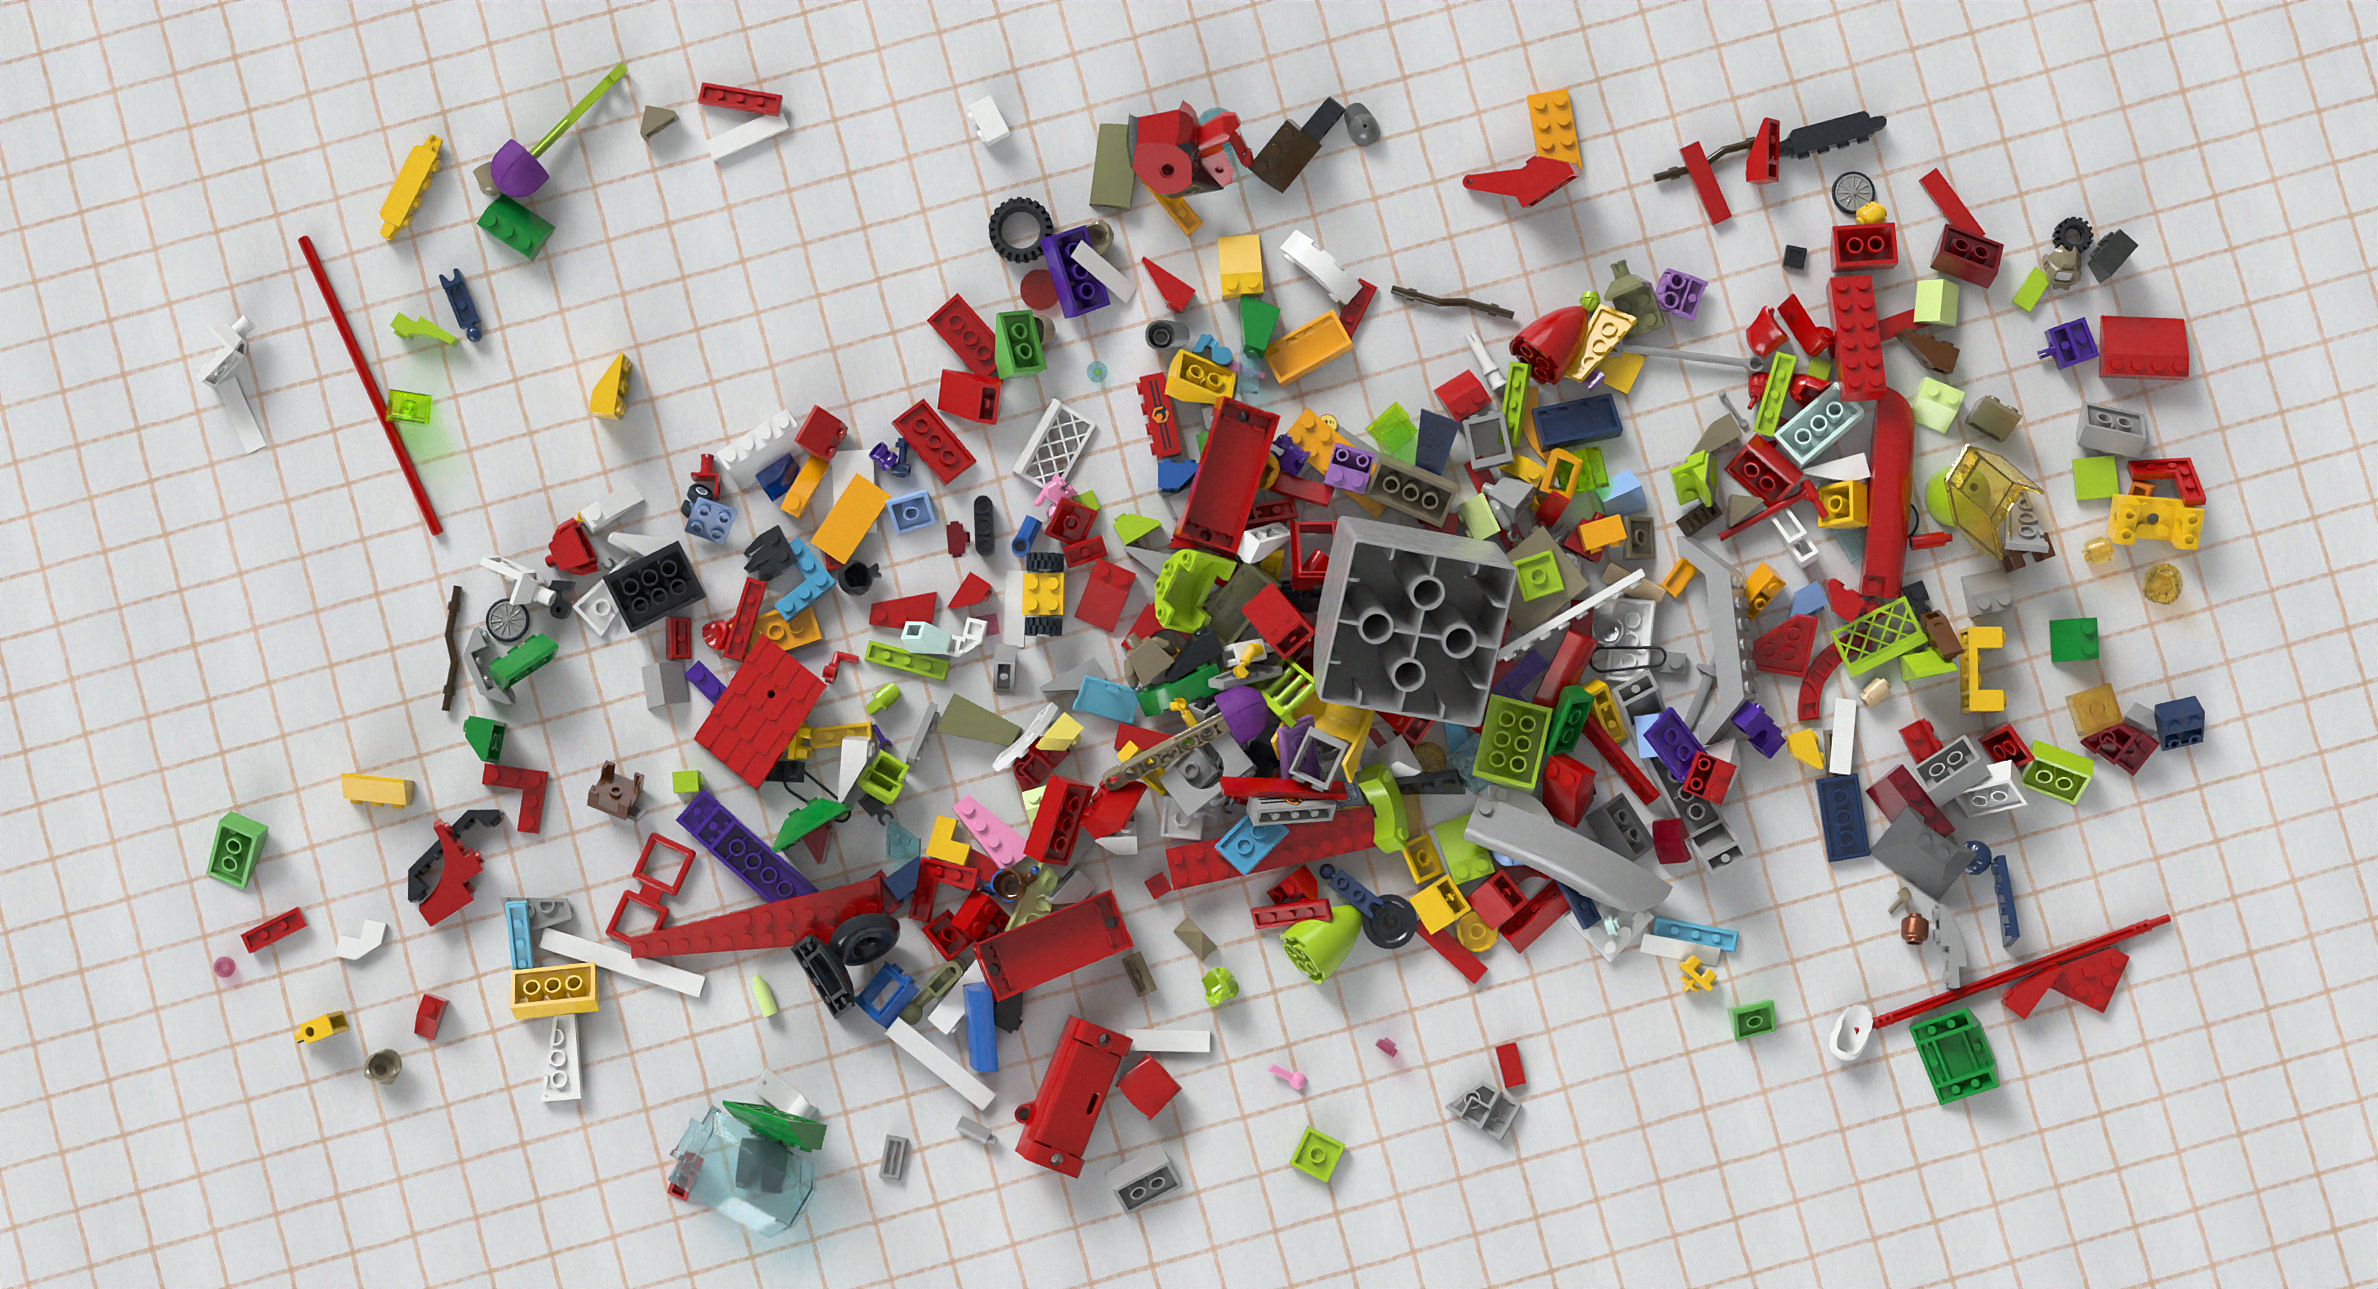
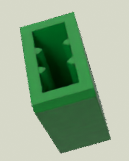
M1241 295L1238 310L1243 353H1246L1251 358L1263 359L1281 309Z

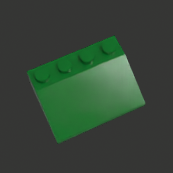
M723 1100L722 1105L743 1128L751 1130V1135L763 1137L764 1134L767 1135V1140L774 1142L782 1140L783 1145L789 1147L798 1145L800 1146L799 1150L812 1153V1149L821 1150L827 1129L826 1124L761 1104Z

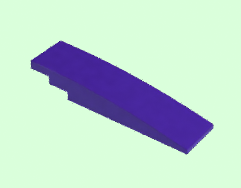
M704 788L676 818V821L705 846L710 853L768 903L820 891L778 853H773L772 848Z

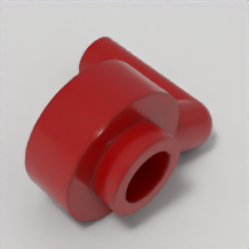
M836 651L829 665H825L823 668L822 677L825 678V683H835L841 660L858 664L859 656Z

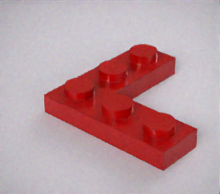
M2190 457L2128 461L2127 469L2132 481L2173 478L2184 506L2205 505L2206 496Z
M485 763L482 784L523 790L517 831L539 834L548 772Z
M921 857L916 889L913 893L914 896L908 918L930 923L939 882L977 890L981 870Z

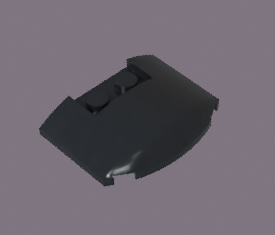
M809 934L791 948V951L835 1020L856 1006L850 975L839 956L827 944Z

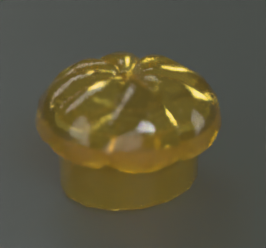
M1422 742L1413 748L1412 753L1423 769L1417 775L1444 771L1447 759L1444 750L1439 745L1433 742Z

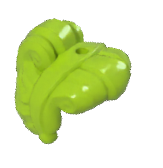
M1225 967L1213 968L1207 972L1205 977L1201 978L1204 988L1208 991L1205 993L1204 999L1209 1006H1218L1226 999L1235 998L1239 992V986L1235 977Z

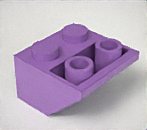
M1335 442L1324 484L1364 496L1375 453Z

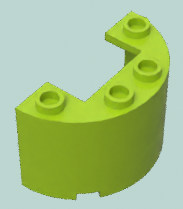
M1190 549L1180 550L1166 560L1154 585L1156 618L1163 628L1194 634L1197 628L1208 626L1212 618L1202 607L1217 575L1222 580L1229 581L1237 562L1229 558Z

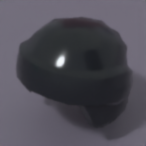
M859 560L846 563L838 573L840 588L852 596L865 594L872 586L874 579L882 578V574L878 572V563L873 564L870 568Z

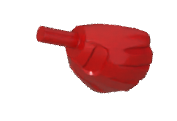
M1757 372L1749 376L1748 394L1751 398L1747 407L1749 410H1752L1756 401H1762L1770 375L1767 372Z
M735 616L726 622L724 620H716L702 627L703 639L711 649L722 651L725 648L730 633L729 625L733 623Z

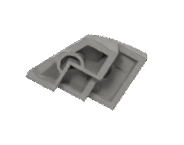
M1481 1081L1473 1089L1466 1091L1461 1097L1447 1104L1445 1108L1502 1142L1522 1104L1503 1094L1502 1091L1492 1085Z

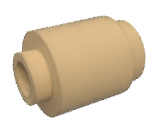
M1876 677L1861 691L1862 694L1859 697L1869 708L1877 706L1891 693L1889 690L1891 686L1884 678L1879 679Z

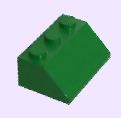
M502 194L491 203L476 223L481 229L532 262L556 228L505 194Z
M543 633L538 636L534 634L524 641L525 644L521 647L514 646L507 652L508 655L504 658L497 657L490 663L491 666L489 667L488 674L499 689L504 692L552 661L559 648L557 643Z
M1577 685L1564 687L1559 695L1560 699L1557 707L1552 712L1553 717L1548 727L1544 745L1548 756L1573 752L1584 727L1595 696Z
M469 715L468 720L466 719L463 725L466 739L481 761L499 764L507 723Z

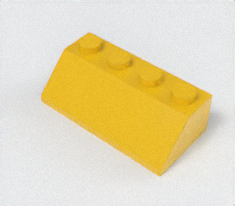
M596 963L512 970L510 1009L515 1019L600 1011V991Z

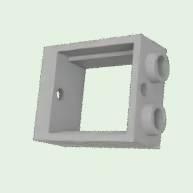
M1492 410L1487 412L1486 416L1479 417V414L1467 417V420L1462 421L1474 472L1515 463L1504 412ZM1500 420L1506 453L1477 460L1470 427Z
M1309 726L1289 770V773L1293 774L1292 779L1304 783L1305 780L1313 783L1311 787L1320 792H1323L1324 789L1330 791L1351 744ZM1313 737L1341 749L1326 783L1298 771Z

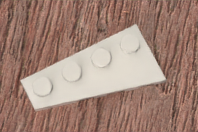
M628 555L609 573H612L638 559L634 558L631 555ZM603 579L572 606L600 637H602L619 611Z

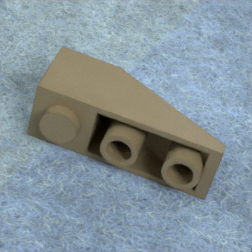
M1731 413L1708 426L1689 456L1705 450L1706 454L1710 452L1714 456L1721 452L1720 448L1727 444L1728 447H1731L1739 442L1738 437L1742 435V432Z

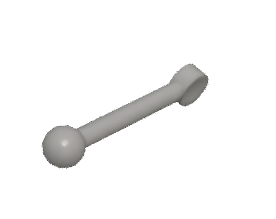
M1720 391L1718 393L1719 398L1725 401L1739 420V426H1747V420L1741 418L1727 399L1726 392Z

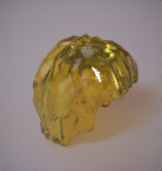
M2158 564L2146 572L2143 581V593L2149 601L2152 600L2154 603L2169 605L2181 594L2183 587L2182 575L2174 565Z

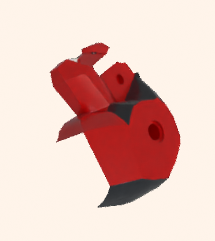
M1184 100L1177 110L1136 117L1129 113L1126 147L1130 167L1153 191L1165 197L1177 199L1223 190L1225 186L1231 184L1234 171L1221 147L1225 142H1230L1240 163L1245 168L1252 164L1254 158L1252 149L1247 147L1241 134V121L1236 112L1223 111L1201 125L1196 111Z

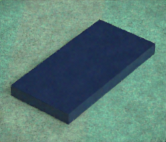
M1858 773L1815 779L1827 861L1835 862L1870 856Z

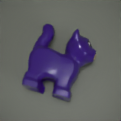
M1280 434L1272 444L1283 449L1284 453L1281 456L1273 450H1270V453L1279 461L1282 470L1288 471L1290 475L1296 477L1304 467V461L1309 458L1311 453L1309 451L1305 452L1300 446L1294 444L1291 434Z

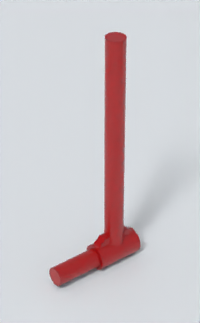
M1806 479L1800 483L1799 492L1717 534L1722 542L1802 499L1812 502L1822 519L1828 517L1829 513L1821 502L1820 495L1811 480Z

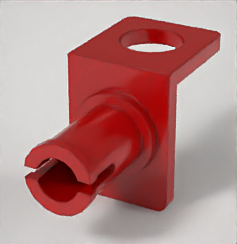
M701 454L700 472H691L690 476L693 481L715 482L714 497L716 501H720L721 477L719 473H713L714 455L708 454L707 458L706 454Z

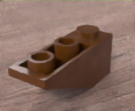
M1908 327L1895 332V336L1927 369L1944 375L1953 373L1960 349L1954 347L1953 343L1942 341L1941 343L1936 341L1934 336L1928 334L1919 335L1916 333V330Z
M1940 610L1919 615L1922 632L1925 633L1928 639L1927 642L1943 659H1953L1957 655L1964 653L1947 617Z

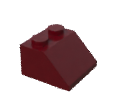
M830 821L802 837L817 864L822 865L827 860L833 835L830 830L833 828Z

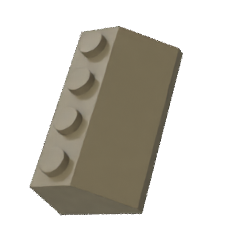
M1382 452L1364 496L1442 528L1460 484Z

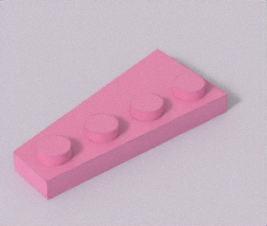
M970 795L952 807L953 812L999 870L1003 868L1011 869L1027 857V855L1023 854L1027 840Z

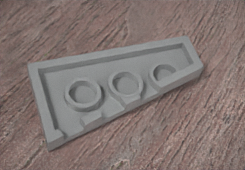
M2005 488V549L2048 553L2049 545L2044 540V532L2038 525L2039 520L2037 515H2034L2033 505L2027 490Z

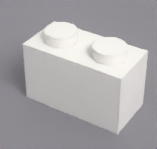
M990 95L968 106L970 112L967 113V116L972 125L976 123L979 128L977 135L982 143L986 142L989 147L1010 136V132Z

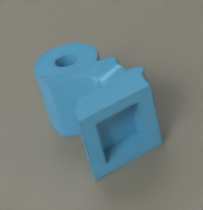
M1202 333L1192 350V354L1202 355L1204 349H1211L1212 362L1223 367L1228 366L1232 360L1231 350L1225 346L1218 347L1219 342L1211 334L1205 335Z

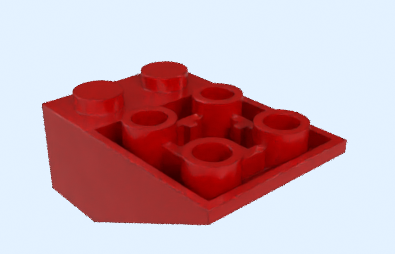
M942 369L937 409L974 422L996 425L1000 414L1004 380H1000L998 377Z
M1272 581L1240 609L1283 660L1288 658L1316 633L1310 621Z
M1375 710L1392 728L1416 746L1419 745L1435 722V720Z

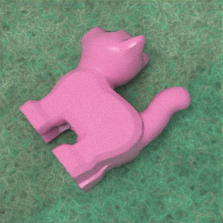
M1055 474L1052 480L1044 486L1038 499L1034 501V505H1042L1045 498L1052 500L1054 503L1046 511V514L1052 517L1061 496L1070 499L1078 492L1070 485L1063 490L1061 486H1065L1067 483Z

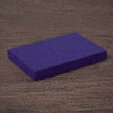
M1668 707L1643 734L1679 783L1685 782L1696 751L1708 754L1673 707Z

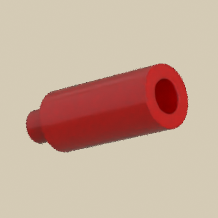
M1943 531L1913 535L1909 538V545L1911 551L1942 547L1946 545V542H1952L1953 537L1951 533L1944 534Z

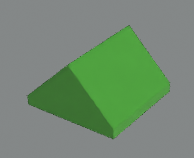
M1771 999L1727 1009L1736 1041L1776 1031L1774 1001Z

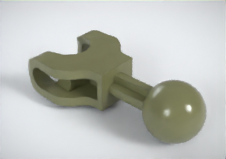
M955 957L947 962L924 984L926 988L917 997L912 999L898 1016L909 1025L918 1023L923 1015L922 1008L934 997L938 999L964 975L968 969L966 961L960 957ZM951 967L955 968L956 973L952 972Z

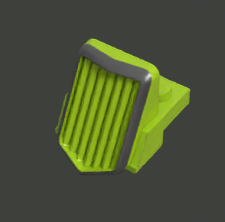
M1702 450L1685 457L1686 463L1669 469L1676 499L1680 506L1701 498L1706 507L1714 504L1717 485V460L1712 453L1706 454V451Z

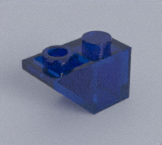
M788 453L756 474L755 477L773 502L789 491L799 473L800 467L793 456Z

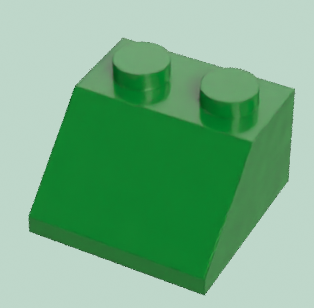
M2097 617L2049 621L2051 662L2094 661L2099 659Z

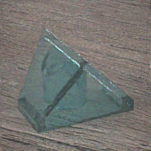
M889 817L886 834V858L914 859L918 855L921 858V838H917Z

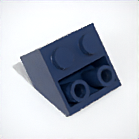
M2196 696L2155 705L2154 717L2162 751L2203 742L2205 711Z

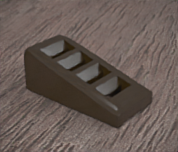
M1715 501L1710 506L1715 515L1712 516L1705 507L1706 505L1701 503L1675 521L1685 537L1692 536L1723 514ZM1700 509L1708 520L1704 521L1698 512ZM1693 514H1694V516L1696 517V519L1699 521V523H1700L1699 526H1697V524H1696V523L1694 522V520L1692 519L1691 516H1692ZM1684 520H1688L1693 527L1692 531L1689 530Z

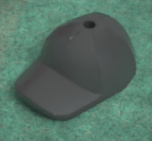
M1353 103L1349 105L1344 112V119L1351 139L1359 146H1368L1376 142L1380 137V128L1377 120L1363 104Z
M1157 320L1147 326L1145 339L1148 346L1152 349L1167 351L1187 345L1190 340V332L1184 323Z

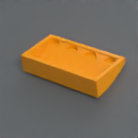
M1331 309L1269 344L1264 357L1280 386L1284 388L1355 347L1335 311Z

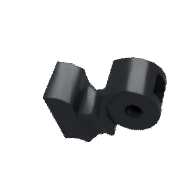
M552 580L548 589L556 592L555 601L550 606V613L554 618L562 620L568 618L571 614L572 603L564 599L561 593L564 590L571 591L575 587L576 582Z

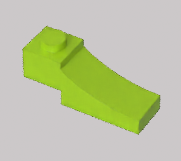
M398 312L390 324L395 329L393 333L403 340L405 337L411 340L413 337H429L443 341L455 348L460 342L456 337L422 316L419 317L417 322H414Z

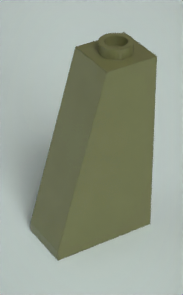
M955 693L935 731L942 734L1011 746L1023 735L1021 727Z

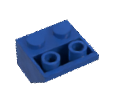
M1163 459L1162 463H1158V493L1180 492L1194 479L1199 463L1192 459L1183 460V463H1175L1174 459Z

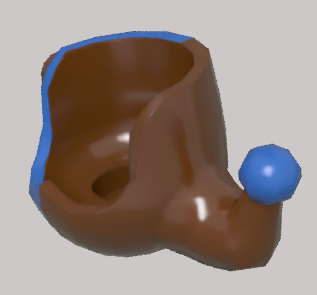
M1033 866L1026 873H1020L1010 868L1000 869L993 875L991 883L985 885L978 883L976 891H983L991 896L997 895L998 898L1007 903L1017 902L1025 895L1027 887L1038 879L1040 868Z

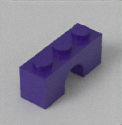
M1746 701L1730 720L1740 731L1750 737L1748 741L1756 751L1771 759L1786 742L1781 735L1783 731L1773 724L1774 720L1764 713L1766 710L1758 703L1753 705Z

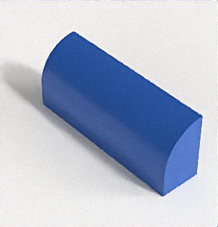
M983 981L964 984L963 993L970 1066L978 1072H999L992 990Z

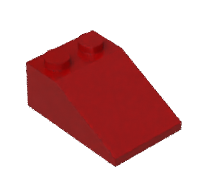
M1097 558L1074 617L1113 633L1136 579V573Z
M2007 722L1995 726L1978 739L1994 763L2012 760L2015 766L2019 767L2035 759L2011 724Z
M1565 753L1551 755L1543 774V806L1554 817L1573 828H1577L1597 772Z

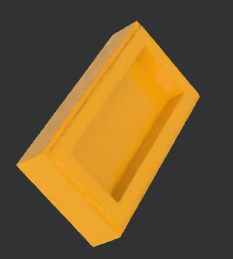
M1680 558L1660 584V587L1664 588L1667 594L1676 599L1698 571V568L1686 558Z

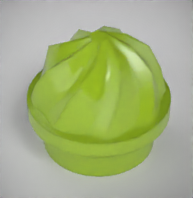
M1594 291L1583 292L1579 301L1581 306L1587 312L1595 311L1600 304L1599 294Z

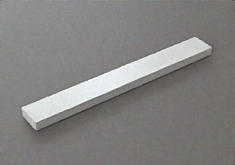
M545 927L539 945L540 948L588 963L595 962L597 966L696 997H700L706 980L705 976L647 958L632 959L631 953Z

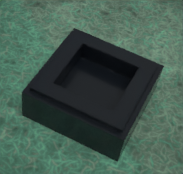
M1786 245L1782 266L1803 270L1807 248Z

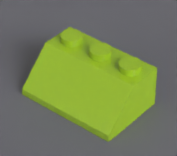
M2034 739L2029 747V751L2035 759L2022 765L2020 769L2024 787L2076 805L2093 777L2094 761Z

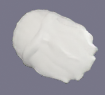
M1863 1005L1847 1007L1838 1017L1829 1040V1049L1835 1057L1851 1061L1862 1054L1869 1041V1034L1873 1024L1872 1012H1869L1867 1007ZM1855 1027L1859 1028L1858 1034L1855 1032Z

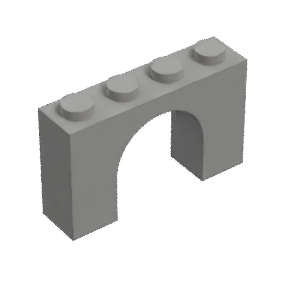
M1231 732L1210 741L1223 760L1224 772L1222 776H1254L1255 770L1258 767L1241 745H1238ZM1173 766L1158 778L1186 816L1192 821L1203 817L1206 814V810L1211 806L1218 805L1224 796L1219 782L1208 789H1197L1190 784L1176 766Z

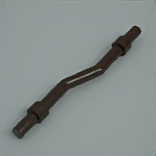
M1754 136L1749 137L1745 141L1719 148L1707 157L1709 165L1725 154L1744 149L1751 150L1756 138ZM1675 166L1668 168V171L1653 174V179L1655 182L1666 179L1674 180L1682 175L1689 174L1686 166L1679 168Z
M1394 285L1391 289L1392 294L1406 297V300L1413 302L1417 300L1439 307L1466 306L1487 312L1490 316L1496 317L1498 315L1512 320L1515 311L1500 308L1499 305L1494 303L1490 305L1468 298H1437L1419 293L1413 288L1405 289Z
M456 585L453 587L451 601L448 602L447 610H449L444 635L450 658V667L447 683L443 687L442 711L450 712L452 697L456 693L455 681L459 665L453 633L457 612H460L461 607L459 601L462 587Z

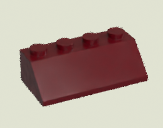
M1903 764L1896 765L1865 790L1891 824L1908 805L1924 816V824L1944 838L1956 830Z

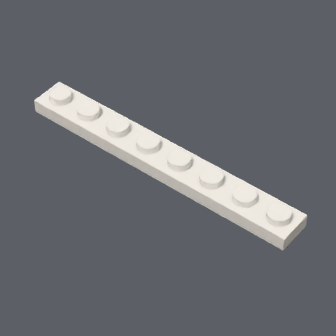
M1642 569L1637 570L1501 648L1497 657L1498 661L1504 659L1506 662L1516 656L1515 652L1522 648L1525 651L1534 646L1533 641L1539 638L1543 641L1553 635L1551 633L1552 630L1566 628L1570 625L1569 621L1576 617L1579 620L1588 615L1587 610L1593 607L1597 610L1607 604L1605 602L1606 599L1610 597L1616 599L1624 594L1623 590L1630 586L1633 589L1642 584L1641 579L1645 577Z

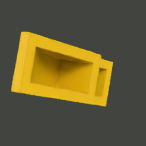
M1130 740L1116 756L1124 762L1143 751ZM1149 757L1145 763H1152L1154 760ZM1130 767L1129 769L1134 772L1137 767ZM1159 767L1140 777L1161 796L1167 791L1158 779L1166 773L1163 768Z

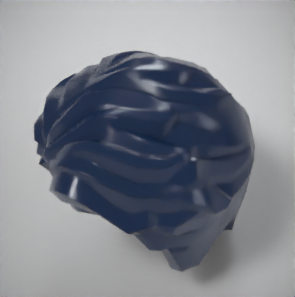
M1967 841L1964 845L1977 853V855L1965 868L1964 872L1970 875H1980L1990 866L1992 852L1981 841Z

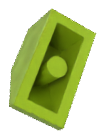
M1125 513L1114 519L1115 523H1113V527L1125 547L1161 527L1159 520L1131 513L1127 516Z

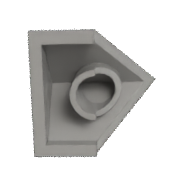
M2134 702L2133 707L2124 715L2123 723L2135 727L2152 737L2157 732L2153 710Z

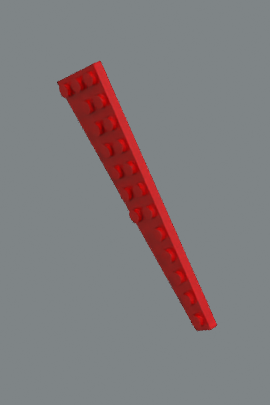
M880 876L844 886H836L828 890L816 891L803 896L799 895L790 899L741 909L704 920H696L679 926L675 925L662 930L634 935L630 937L631 957L635 959L792 947L809 934L820 939L825 944H829L833 932L846 920L862 914H883Z

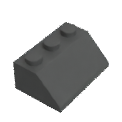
M1623 792L1584 817L1603 847L1631 862L1636 861L1654 847L1652 836Z

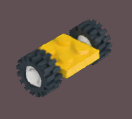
M1054 552L1027 553L1026 570L1040 573H1023L1022 615H1039V617L1025 618L1024 635L1040 637L1062 636V618L1048 616H1065L1066 574L1049 572L1064 571V554Z

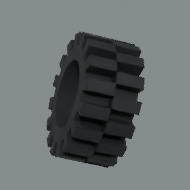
M2071 217L2059 223L2052 235L2054 237V240H2052L2053 244L2056 243L2057 245L2055 248L2057 249L2062 245L2070 252L2075 246L2080 254L2087 250L2093 242L2091 238L2094 236V233H2091L2092 227L2087 226L2089 222H2083L2081 217L2078 219ZM2075 229L2079 232L2080 241L2077 244H2071L2066 240L2067 230Z

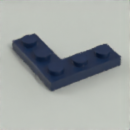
M1554 879L1583 930L1588 929L1602 919L1591 898L1579 894L1578 891Z

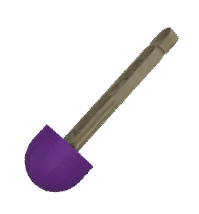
M1236 686L1214 696L1221 711L1220 713L1124 761L1120 767L1116 765L1107 770L1102 776L1105 787L1109 790H1116L1128 784L1127 781H1134L1230 731L1238 745L1255 738L1265 729L1269 719V708L1265 698L1260 692L1247 686ZM1204 729H1212L1210 733L1202 734V731ZM1186 738H1193L1191 743L1183 744ZM1149 757H1155L1152 763H1145ZM1130 767H1137L1132 773L1126 772ZM1110 777H1118L1115 782H1107Z

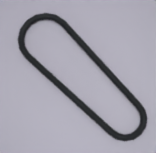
M1601 646L1597 647L1594 653L1601 649H1658L1663 652L1664 659L1658 664L1608 670L1595 668L1592 663V657L1589 664L1598 673L1662 666L1667 659V654L1659 646H1615L1610 648Z
M805 771L806 776L838 800V796ZM783 782L785 789L805 803L808 802V800L790 790L786 782ZM851 811L848 812V816L845 819H836L834 821L838 823L847 822L850 819Z

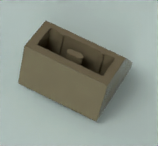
M1985 395L1975 402L1964 423L2001 443L2007 439L2021 420L2022 415L2018 413L2019 411L2009 405L2006 407L2001 404L1997 397Z

